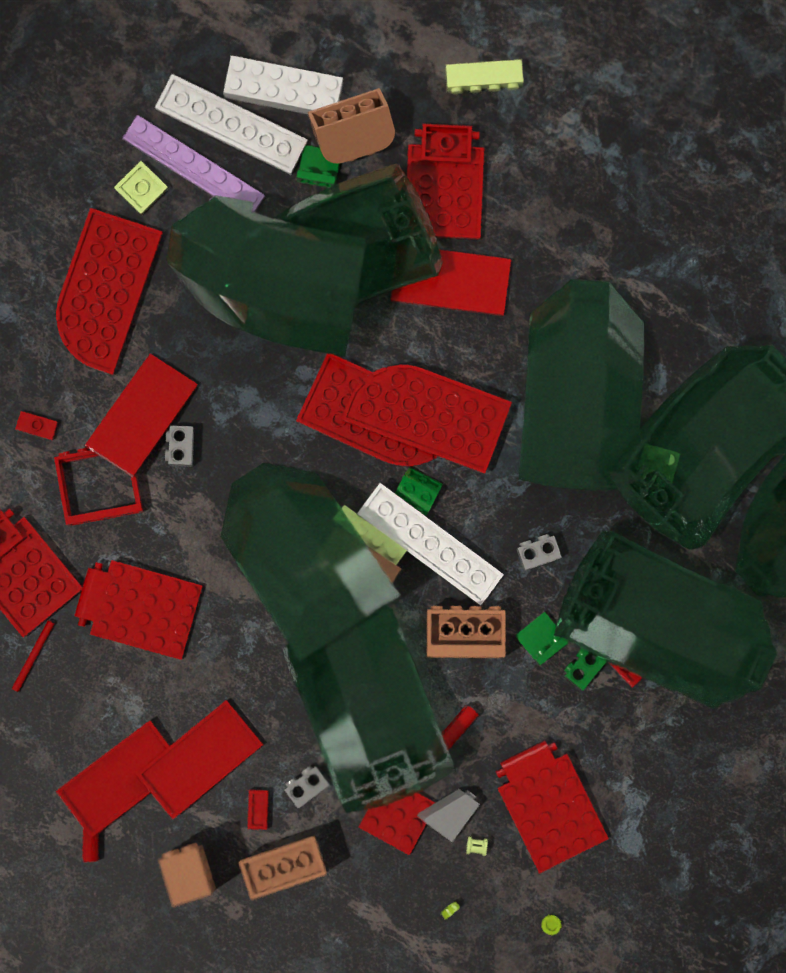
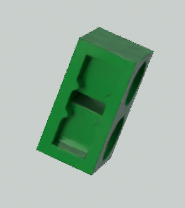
M587 646V648L582 647L576 654L578 659L575 663L570 662L564 669L566 672L564 677L581 691L586 688L607 661L590 646ZM587 654H592L595 657L593 665H588L585 662ZM575 669H580L583 672L581 680H576L573 677Z

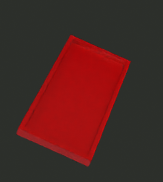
M398 244L391 301L504 316L511 259Z
M149 354L86 442L85 447L131 477H134L198 387V384L154 355Z
M226 700L141 769L136 776L173 820L263 744Z
M149 720L57 789L56 793L88 836L92 838L150 794L136 774L165 751L169 745Z

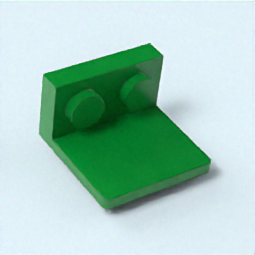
M305 145L300 169L297 172V182L335 189L339 163H332L326 160L319 147Z
M409 467L395 494L424 516H427L443 484Z
M545 612L515 635L538 666L570 642L569 638L562 634Z

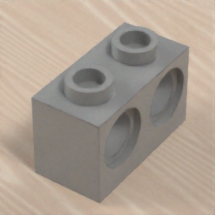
M170 426V431H166V442H169V450L165 451V461H168L169 466L193 467L194 427ZM178 432L185 434L183 441L178 442L175 440V435ZM177 451L184 452V458L180 461L174 459V454Z
M549 534L538 537L539 541L531 543V540L520 543L521 547L517 548V552L524 571L562 558L555 536L550 537ZM546 543L551 544L553 547L552 553H545L542 549L543 545ZM528 549L532 550L535 554L532 560H528L524 556V552Z
M309 766L301 772L303 775L301 778L296 780L294 777L286 783L287 788L285 792L298 809L330 785L316 766L314 768ZM312 774L319 777V783L315 786L310 785L308 782V778ZM296 786L302 787L304 790L303 796L295 797L293 795V788Z

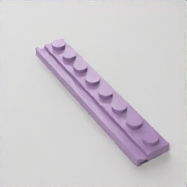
M138 115L125 136H123V140L249 219L252 218V215L265 198L264 194Z

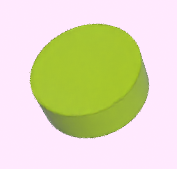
M452 902L441 912V915L444 919H447L460 906L457 902Z
M548 915L543 918L541 927L546 934L555 935L561 929V922L558 917Z

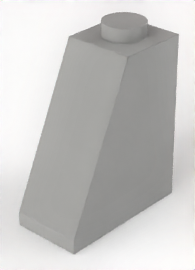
M458 789L421 811L417 816L453 842L480 804L475 801L476 796L468 790L464 793Z

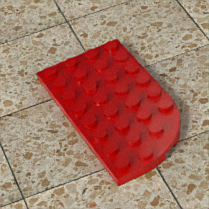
M92 208L89 210L58 299L56 321L62 342L78 361L92 369L114 375L163 232Z
M327 353L296 422L391 465L403 467L418 466L438 458L435 455L342 421V415L352 392L360 382L373 372L332 353Z
M396 365L378 369L360 382L352 392L341 420L485 474L512 402L420 367Z

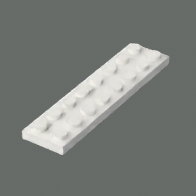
M173 74L155 106L156 110L290 175L308 142L307 139Z
M379 483L357 513L479 605H482L504 575L381 483Z

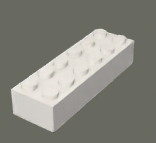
M231 56L224 87V97L308 114L307 112L340 101L343 78Z

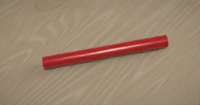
M49 620L46 622L12 687L13 690L19 692L55 623Z

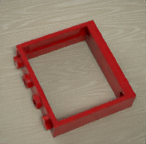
M88 448L78 449L77 453L70 454L69 451H66L54 457L67 526L144 512L136 473L134 477H131L136 504L72 516L63 464L101 456Z

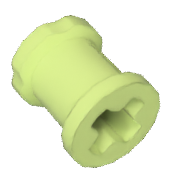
M468 837L466 854L471 852L486 856L488 839L476 840Z

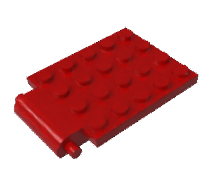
M423 124L422 129H415V137H422V145L408 144L404 236L480 240L484 148L471 147L472 139L479 140V132H472V126Z
M9 508L4 513L0 509V610L20 635L25 638L81 592L82 586L25 516L16 524H13L9 519L14 515L13 511Z
M111 560L108 573L101 571L102 563L96 562L94 569L88 568L74 615L79 617V626L85 627L87 620L93 621L90 635L182 660L202 585Z
M546 741L501 762L502 769L496 771L498 778L506 775L509 783L497 789L539 874L609 839L568 754L554 759L551 752L558 748L555 742L547 745Z

